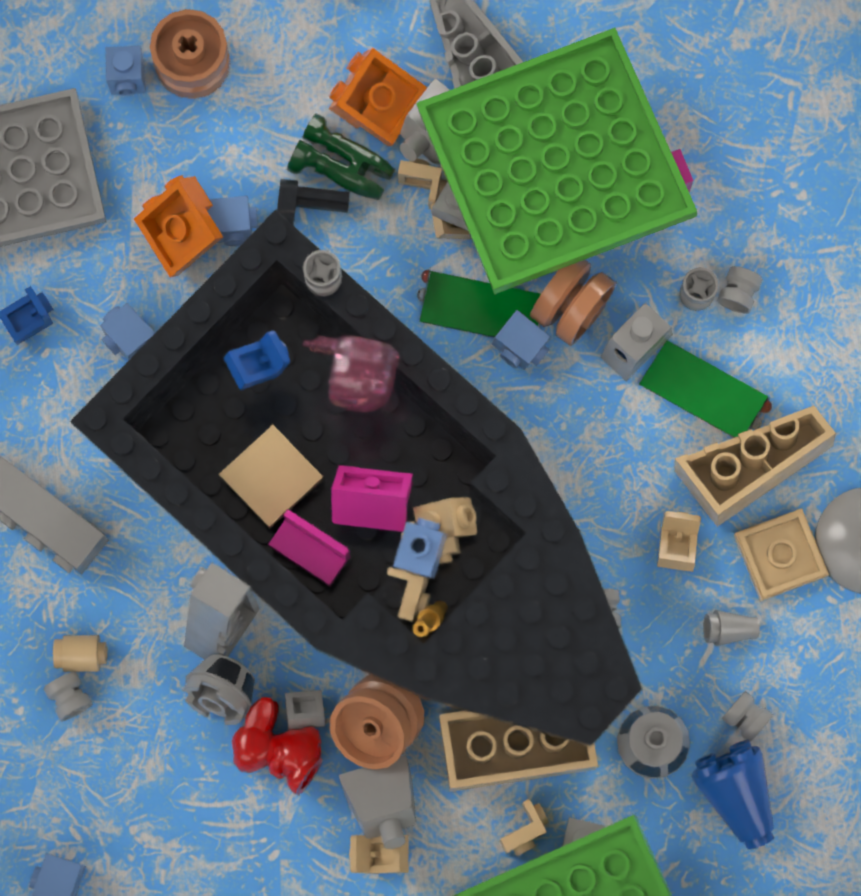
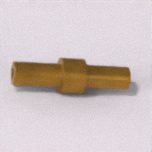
M439 600L433 605L425 607L418 615V621L413 626L414 633L417 636L423 637L429 631L436 630L443 622V615L448 609L447 604Z

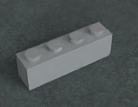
M0 456V521L11 530L18 526L28 533L24 539L40 552L45 547L53 552L56 556L52 561L66 572L70 573L74 568L80 574H83L109 541L107 537Z

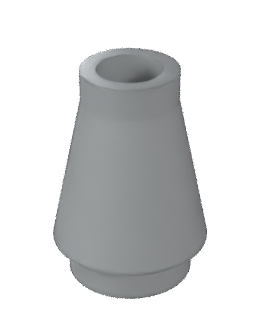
M719 610L707 613L704 617L703 633L705 641L707 643H714L715 646L747 639H757L759 637L760 625L757 617H747Z

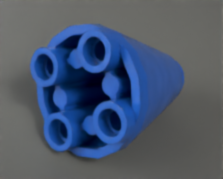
M743 740L730 746V752L717 758L713 753L696 760L695 765L697 769L692 773L691 777L695 785L741 843H745L747 849H755L766 845L774 839L772 833L774 824L763 754L759 747L752 746L749 740Z

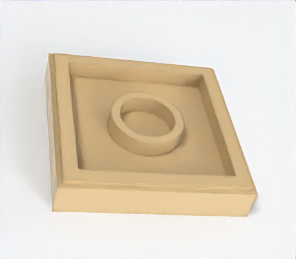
M274 425L266 430L219 474L226 484L269 529L283 517L287 509L291 510L324 479Z
M802 508L734 534L760 602L829 576Z

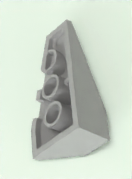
M430 0L438 33L441 36L445 49L446 61L449 64L453 77L454 88L523 63L522 59L474 0Z

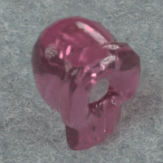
M319 336L316 340L304 341L303 346L309 347L310 351L335 356L329 382V399L331 403L349 411L367 413L383 407L389 401L393 392L396 366L399 362V353L393 346L355 336H342L340 339Z

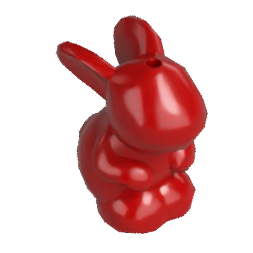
M262 697L250 707L246 715L245 725L233 735V763L240 772L252 773L268 766L272 776L278 779L286 777L287 785L291 792L299 796L311 783L323 761L321 758L322 740L319 731L313 726H309L303 729H291L275 735L272 731L279 716V704L273 701L272 698Z

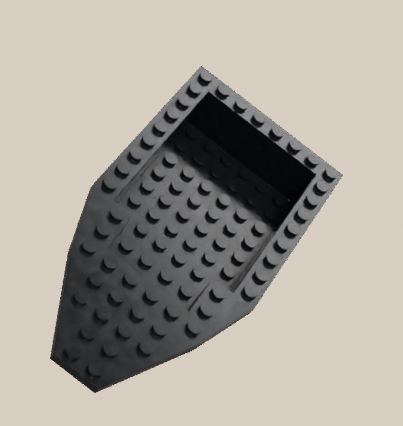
M275 210L70 420V423L236 577L249 585L251 590L317 651L426 700L591 747L643 688L581 532L525 434L518 425L342 268L341 285L337 291L327 296H319L312 293L306 286L303 266L307 256L320 249ZM274 330L279 340L287 347L290 359L289 365L277 378L240 391L224 360L225 355L229 351L260 341L267 332ZM272 425L285 436L324 478L290 511L350 550V559L331 587L268 546L284 522V516L269 529L219 476L230 463ZM339 465L412 474V489L407 503V522H416L414 507L448 498H470L472 501V506L476 513L477 534L456 537L458 538L460 553L452 555V562L438 565L435 579L420 575L429 579L425 593L430 594L428 606L441 600L448 607L447 612L443 615L444 619L440 626L434 631H429L423 637L417 636L413 631V626L416 622L398 617L408 581L387 575L389 567L398 569L394 567V562L401 542V531L342 525L332 522L331 489Z

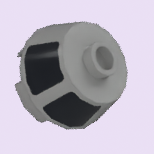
M210 655L186 675V684L182 691L188 693L185 699L186 703L207 718L209 713L212 712L218 716L225 717V725H236L241 722L251 707L255 678L239 661L222 655Z
M657 705L641 707L630 713L622 722L617 736L618 753L624 764L635 774L650 779L663 778L676 772L687 759L690 748L689 731L683 720L670 709Z

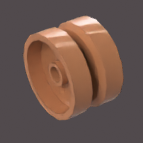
M185 9L169 14L158 23L151 36L150 52L158 79L163 86L179 97L191 99L208 96L220 88L229 74L231 60L224 30L215 18L203 11Z
M586 260L559 269L541 293L530 313V317L543 327L554 324L561 317L556 327V336L569 346L574 345L596 321L617 284L616 281L603 272L593 275L585 284L591 271V263Z
M367 675L357 682L348 695L343 697L335 706L330 716V733L335 746L351 762L360 767L373 770L387 768L398 761L407 747L418 737L424 726V708L419 696L373 675Z

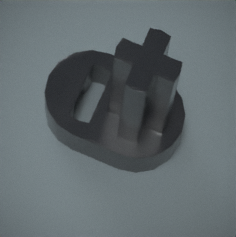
M280 179L277 211L293 226L296 207L348 213L350 192L298 186L297 180Z

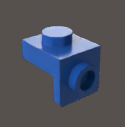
M31 286L25 289L26 296L0 311V319L16 345L54 324L48 315L49 312L54 310L43 292L36 295Z
M274 330L267 332L260 341L229 351L224 357L240 391L277 378L290 363L287 347L279 340Z

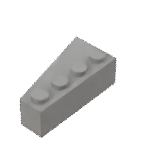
M211 562L207 570L202 567L196 573L190 584L193 591L190 594L184 647L204 660L210 655L229 657L260 609L249 585Z

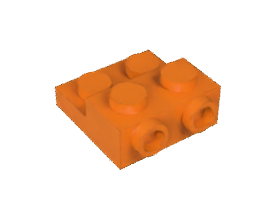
M370 48L363 54L357 52L346 68L351 74L345 83L340 80L330 92L329 98L333 102L328 109L356 129L359 127L363 128L390 147L400 135L407 114L427 89V86L377 50Z
M180 175L170 180L165 185L166 191L147 200L142 205L144 210L134 218L170 278L180 275L223 238V235L208 213L213 204L195 176L184 178Z

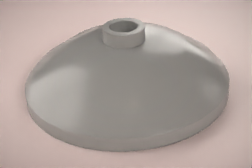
M855 488L842 493L825 508L817 523L815 541L829 577L845 589L861 594V488Z

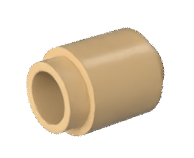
M64 635L63 639L54 640L53 664L55 669L63 668L64 672H99L101 664H107V643L101 642L99 635Z

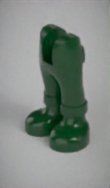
M315 113L303 133L302 139L304 141L299 140L287 166V171L292 174H299L305 168L312 167L315 168L314 172L325 175L337 185L357 195L380 200L384 189L364 176L368 170L381 178L390 180L395 169L372 150L343 137L342 134L336 131L332 133L327 128L326 119ZM310 144L325 147L327 151L337 154L350 162L351 165H346L331 158V156L324 152H319Z

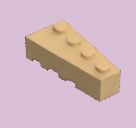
M813 405L771 421L767 426L753 431L750 429L738 434V437L719 444L716 442L704 447V450L691 455L685 454L675 458L674 471L718 527L832 448L836 432Z

